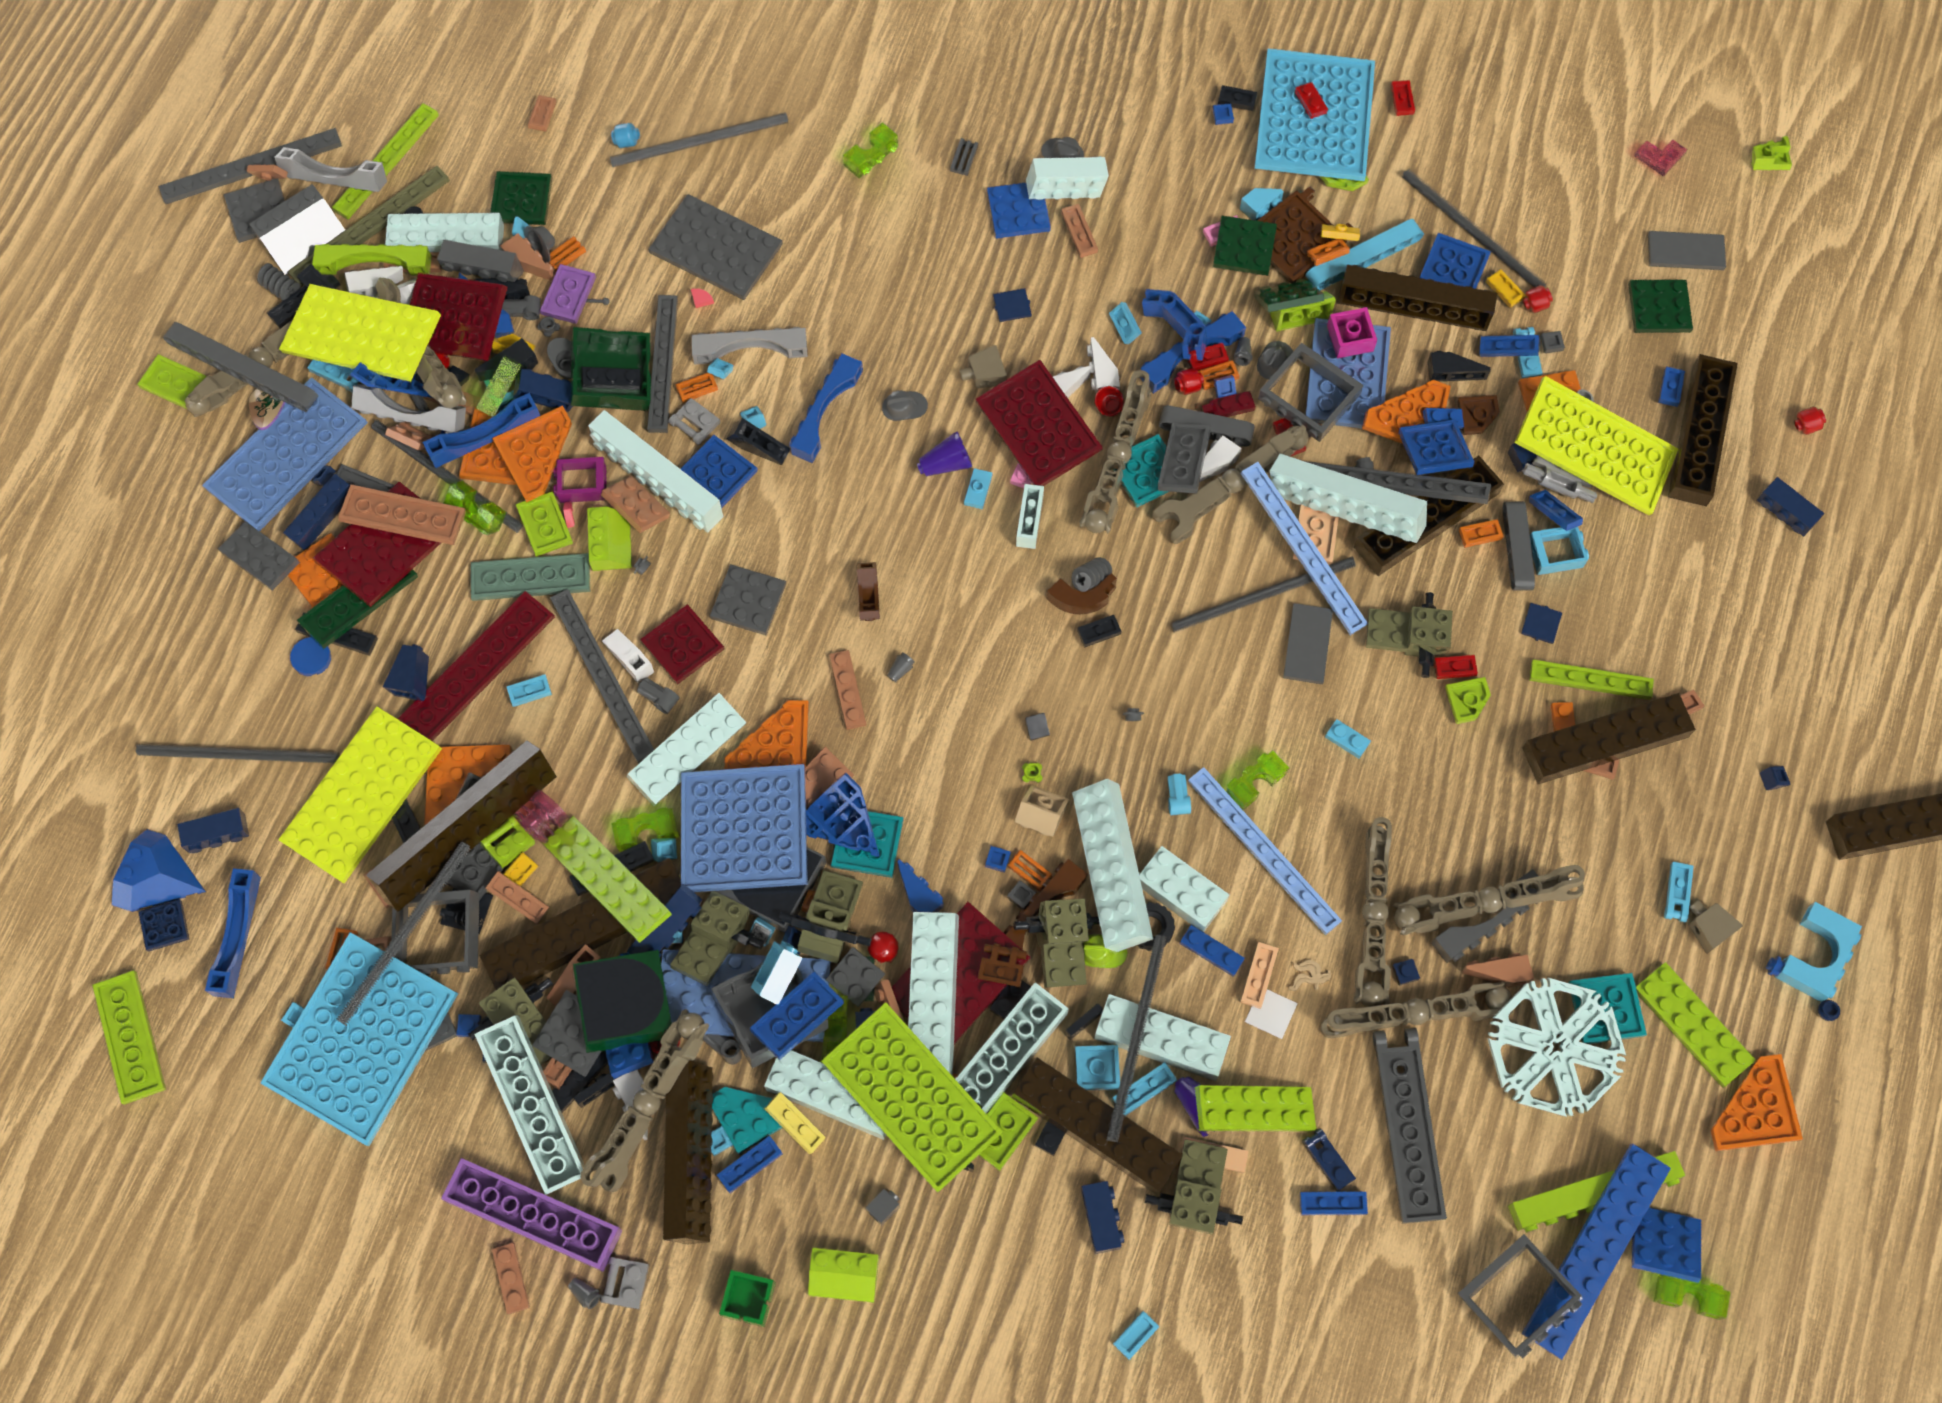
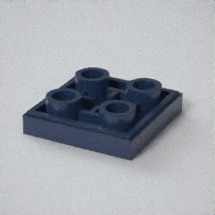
M180 899L138 911L145 948L148 952L190 940L183 903Z

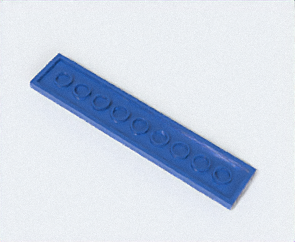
M1630 1144L1558 1269L1582 1295L1583 1299L1580 1301L1582 1306L1574 1313L1569 1311L1564 1316L1566 1320L1559 1327H1551L1547 1331L1549 1334L1547 1338L1541 1343L1537 1341L1535 1343L1561 1360L1564 1358L1671 1169L1635 1144ZM1554 1278L1522 1332V1335L1527 1338L1572 1298Z

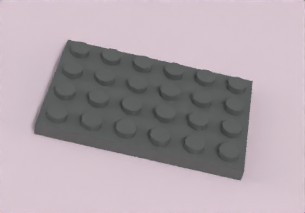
M687 194L650 246L649 253L745 300L783 245L781 239Z

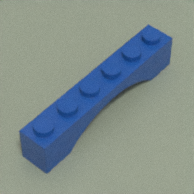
M1233 311L1221 315L1214 323L1205 325L1207 332L1206 347L1223 343L1224 346L1232 345L1244 337L1246 326ZM1183 342L1176 343L1169 351L1160 353L1156 359L1151 362L1147 361L1142 365L1141 370L1149 374V387L1153 394L1168 385L1174 369L1184 359Z
M841 354L839 359H835L832 372L826 375L822 390H818L815 397L816 401L813 405L809 406L806 419L800 422L798 433L792 437L789 444L792 455L812 464L821 449L819 426L824 411L839 394L854 387L863 372L862 361L845 354Z
M530 393L511 401L501 412L480 425L460 432L439 434L424 441L423 444L435 468L493 442L492 438L539 417L540 413Z
M233 868L228 888L229 902L225 933L219 953L209 970L205 991L213 997L234 999L261 877L254 870Z

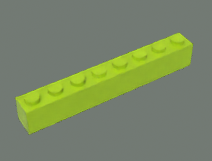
M1676 1151L1655 1157L1671 1168L1662 1185L1667 1184L1668 1187L1680 1183L1679 1179L1686 1176ZM1615 1170L1508 1205L1517 1231L1524 1229L1526 1233L1538 1229V1224L1545 1223L1546 1226L1558 1223L1557 1218L1563 1216L1568 1220L1579 1216V1211L1586 1210L1587 1213L1592 1212Z

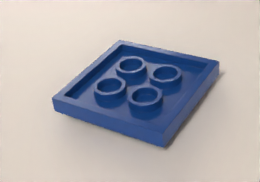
M1026 183L987 188L996 239L1051 231L1045 199H1029Z
M1438 233L1419 278L1433 279L1438 282L1453 283L1459 286H1470L1476 289L1491 251Z
M1456 420L1400 427L1399 429L1400 438L1416 475L1469 468L1474 465L1473 457Z
M715 435L681 468L683 472L718 498L721 508L758 471L756 466Z
M1648 1208L1632 1236V1268L1699 1283L1701 1280V1219Z

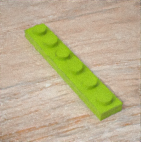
M1532 660L1530 681L1651 700L1653 697V678Z

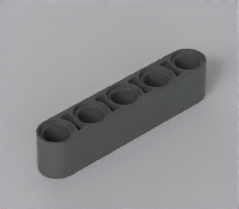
M1169 405L1163 407L1159 427L1166 431L1171 430L1172 423L1210 425L1209 440H1219L1223 435L1236 445L1244 447L1251 445L1255 425L1248 421Z
M1525 501L1504 502L1503 521L1511 588L1513 591L1534 590L1535 576Z

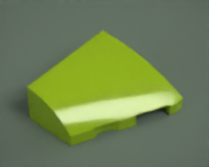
M1783 136L1782 140L1778 142L1771 140L1766 144L1754 146L1752 149L1753 170H1790L1792 162L1789 155L1791 146L1788 136Z

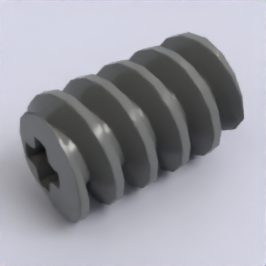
M271 263L265 264L257 275L258 283L282 301L301 289L299 283H295L293 279H290L288 275H284L282 271L273 267Z
M1095 558L1073 571L1072 583L1078 591L1086 592L1099 585L1112 573V566L1105 558Z

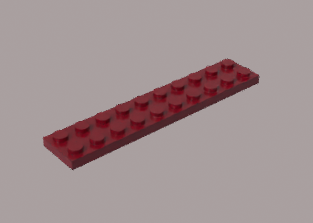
M525 591L426 690L425 700H416L398 720L433 741L555 618L554 614Z

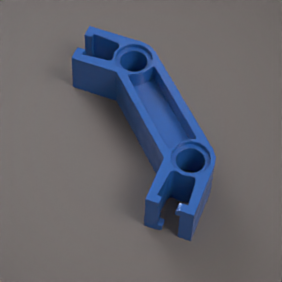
M1146 289V298H1143L1142 301L1144 316L1164 318L1182 337L1184 359H1191L1189 352L1191 348L1196 349L1197 360H1203L1207 346L1205 324L1174 292Z

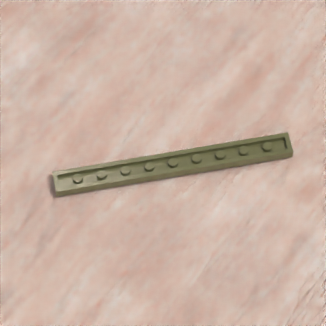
M435 166L327 244H363L387 226L388 214H404L409 207L416 206L450 181L448 176L438 166ZM314 253L288 271L292 279L300 284V287H303L304 284L298 280L297 275L313 263Z

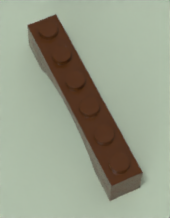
M1069 859L1065 863L1061 862L1054 871L1056 873L1052 879L1048 878L1042 885L1043 890L1040 894L1035 893L1030 899L1029 904L1031 905L1026 910L1022 909L1016 917L1017 921H1026V917L1036 916L1043 901L1059 900L1075 895L1086 882L1088 873ZM1009 925L1003 933L1023 950L1027 929L1014 930L1013 926Z

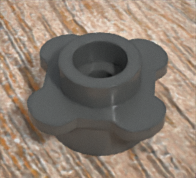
M550 316L543 318L537 326L539 330L544 332L545 337H551L552 333L560 330V324L555 323L553 317Z
M648 556L644 559L640 557L633 567L636 568L634 574L638 572L640 575H643L651 565L647 560Z
M1128 708L1127 712L1123 713L1125 721H1141V715L1144 714V712H1139V708Z

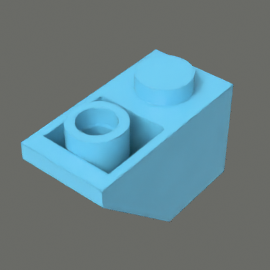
M1254 188L1241 199L1240 210L1251 220L1257 221L1283 201L1284 191L1281 189Z

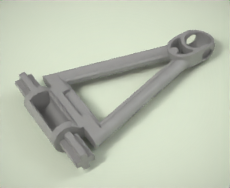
M1581 389L1576 392L1594 402L1593 396L1587 390ZM1538 455L1532 462L1535 466L1527 463L1522 470L1524 475L1538 480L1539 485L1572 499L1578 497L1594 503L1597 498L1596 492L1587 489L1592 487L1590 483Z

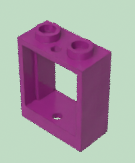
M604 457L557 460V467L554 468V477L557 479V484H554V495L558 496L560 503L605 500L601 496L602 490L607 488V465ZM596 469V488L564 490V471Z

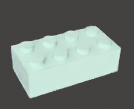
M1105 157L1033 158L1026 178L1029 199L1099 198L1109 176Z
M1163 846L1160 847L1139 875L1142 889L1202 932L1211 924L1229 898L1227 892Z

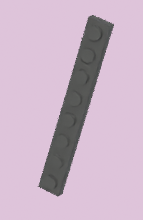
M677 295L658 296L651 402L648 418L649 433H668L678 309Z

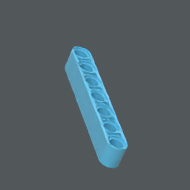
M1409 219L1351 248L1349 254L1311 268L1305 276L1319 290H1322L1342 280L1347 265H1358L1366 268L1422 239L1424 233L1414 219Z

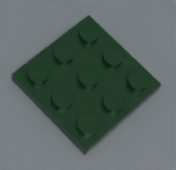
M497 171L490 213H500L503 223L514 224V218L519 217L527 224L546 225L553 180L552 174Z
M1222 216L1213 267L1268 276L1277 224Z
M1307 279L1296 280V283L1292 284L1280 283L1277 287L1272 288L1264 286L1254 291L1255 299L1268 312L1324 301V294Z
M1630 280L1628 286L1634 333L1692 332L1693 323L1687 280Z

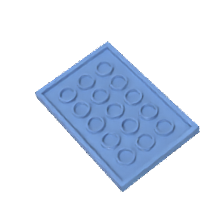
M1315 318L1312 350L1364 385L1361 395L1335 425L1362 429L1366 411L1385 402L1391 327L1373 325L1377 337L1374 352L1337 358L1327 328L1328 320ZM1310 368L1305 415L1316 423L1323 424L1348 394Z

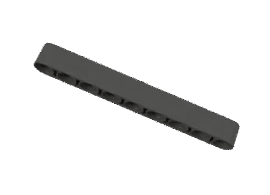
M174 322L163 336V339L169 345L301 411L308 412L318 398V394L311 388L178 322Z

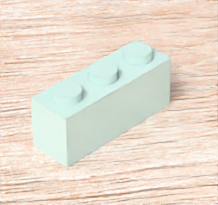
M1025 484L1016 547L1036 549L1044 486Z

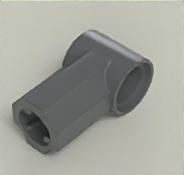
M532 295L525 296L524 299L504 300L502 309L510 317H523L533 321L539 319L541 300L537 296Z
M649 678L642 680L637 689L638 694L651 701L658 710L665 714H668L680 699L674 691L667 687L664 689Z
M706 1034L703 1036V1041L722 1056L726 1063L734 1065L742 1059V1052L737 1041L730 1039L728 1036ZM730 1049L737 1050L734 1055L726 1054Z

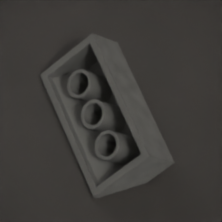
M444 239L437 258L441 268L445 271H458L465 275L474 274L485 279L490 277L502 282H514L524 272L516 253Z

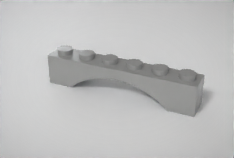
M285 147L274 157L277 166L287 171V177L291 179L295 178L323 184L364 189L372 192H379L387 183L384 167L381 162L365 160L354 167L336 168L312 159L301 150Z
M806 328L757 329L747 332H717L716 334L699 333L692 335L694 364H710L716 358H721L730 352L744 348L770 349L788 358L808 357Z
M363 383L353 386L352 409L359 410L361 414L373 413L378 418L389 417L393 418L395 422L406 421L410 422L412 426L423 425L427 426L429 430H444L446 434L464 430L466 407L458 405L455 408L449 409L441 405L432 411H417L396 403L380 388H369Z

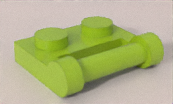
M512 815L507 819V822L484 838L480 844L503 869L520 856L522 852L535 844V840ZM511 828L515 830V832L495 847L491 845L492 842Z

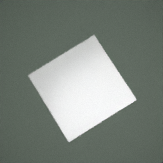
M1267 989L1261 1009L1252 1006L1245 1022L1282 1039L1298 1003Z

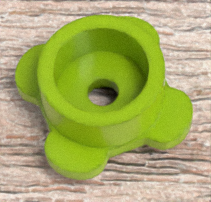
M1025 763L1022 766L1024 770L1022 779L1024 782L1035 781L1039 783L1042 781V765L1040 763Z

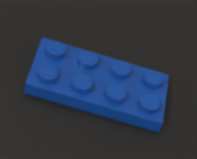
M813 972L786 995L779 1005L776 1004L750 1027V1031L781 1060L843 1005L844 1000Z

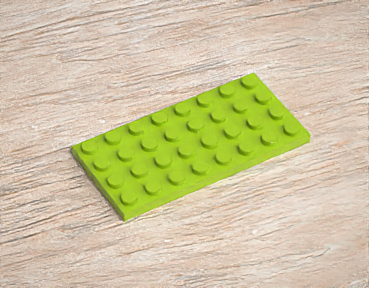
M886 1002L822 1060V1063L937 1193L1003 1133Z

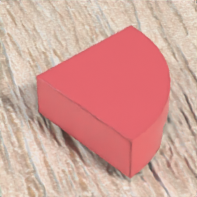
M691 289L696 308L714 304L712 296L707 291Z
M565 502L563 511L567 528L574 527L575 520L572 513V503Z

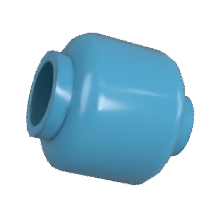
M632 123L618 124L612 130L611 137L613 143L617 144L619 148L634 147L638 139H640V132Z

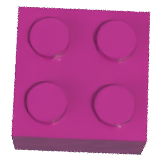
M1367 307L1330 314L1327 328L1337 358L1374 352L1377 337Z

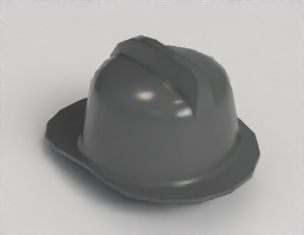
M1064 137L1062 139L1052 138L1042 145L1041 152L1044 158H1084V152L1079 143L1071 137Z
M526 226L524 236L531 243V248L534 251H539L545 263H550L549 250L554 247L555 238L543 226L535 228Z
M555 338L547 346L548 357L560 377L571 379V341L566 338Z
M1281 341L1269 343L1257 362L1259 374L1269 380L1293 353L1292 348Z
M894 391L882 404L884 415L892 421L919 418L928 409L926 398L914 391Z

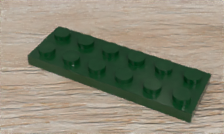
M412 569L371 607L342 585L297 619V622L325 649L418 578V575Z

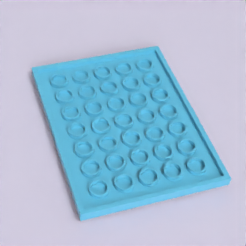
M1267 49L1254 169L1365 181L1375 60ZM1313 82L1328 108L1327 114L1312 119L1308 116L1295 93L1296 87Z
M350 932L260 1083L364 1145L370 1146L459 993L401 960L393 958L392 962H389L390 965L387 964L388 967L385 966L387 969L383 971L384 974L381 973L382 976L379 975L381 978H378L379 980H377L376 985L372 987L373 989H370L371 992L368 991L369 994L366 993L368 996L364 998L365 1001L361 1003L362 1005H359L360 1008L357 1007V1012L351 1016L352 1019L348 1021L349 1023H346L347 1026L337 1021V1016L342 1014L341 1011L345 1009L344 1007H347L346 1004L349 1005L347 1002L352 1000L350 998H353L352 995L356 993L355 991L360 989V984H363L361 982H364L363 980L367 977L366 975L371 973V968L375 966L374 964H377L376 961L380 959L379 957H382L381 955L384 952Z

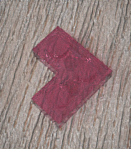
M1673 139L1663 150L1646 141L1636 151L1634 156L1664 177L1686 154L1687 149Z

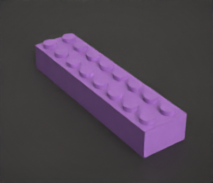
M462 1158L441 1198L446 1203L604 1272L622 1233V1230L617 1226Z

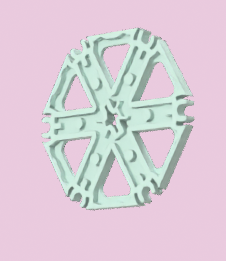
M1552 978L1540 979V988L1536 987L1535 981L1526 983L1493 1017L1501 1022L1491 1021L1490 1023L1498 1029L1496 1033L1488 1032V1035L1496 1037V1040L1487 1038L1500 1085L1503 1088L1509 1082L1504 1091L1509 1092L1513 1088L1516 1093L1512 1099L1518 1100L1521 1097L1520 1101L1517 1102L1519 1104L1565 1117L1567 1115L1573 1116L1572 1108L1574 1106L1578 1108L1579 1113H1584V1108L1585 1111H1588L1621 1077L1613 1073V1071L1616 1073L1623 1072L1622 1069L1616 1067V1062L1626 1061L1624 1057L1617 1056V1054L1626 1055L1612 1006L1604 1012L1609 1003L1604 1002L1600 1006L1597 1001L1601 995L1596 994L1592 997L1596 991ZM1557 990L1577 995L1581 999V1005L1563 1024L1554 998V992ZM1523 999L1531 1001L1539 1030L1509 1021L1510 1012ZM1599 1020H1602L1606 1024L1611 1046L1609 1049H1603L1578 1041ZM1553 1042H1561V1045L1559 1046V1048L1561 1049L1560 1052H1552V1049L1554 1048V1046L1552 1045ZM1508 1044L1535 1053L1514 1074H1509L1505 1069L1500 1050L1503 1045ZM1574 1063L1599 1070L1603 1074V1080L1588 1095L1582 1094ZM1550 1070L1552 1071L1559 1100L1555 1104L1534 1099L1530 1095V1091Z

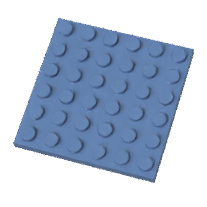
M805 765L681 773V885L684 884L693 892L808 885Z

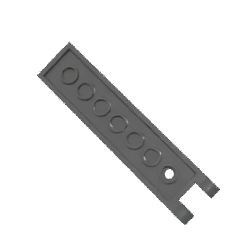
M1405 1028L1404 1038L1407 1046L1395 1048L1387 1047V1037L1384 1030L1373 1031V1044L1377 1056L1402 1224L1446 1220L1447 1216L1417 1028ZM1397 1066H1402L1404 1073H1398Z

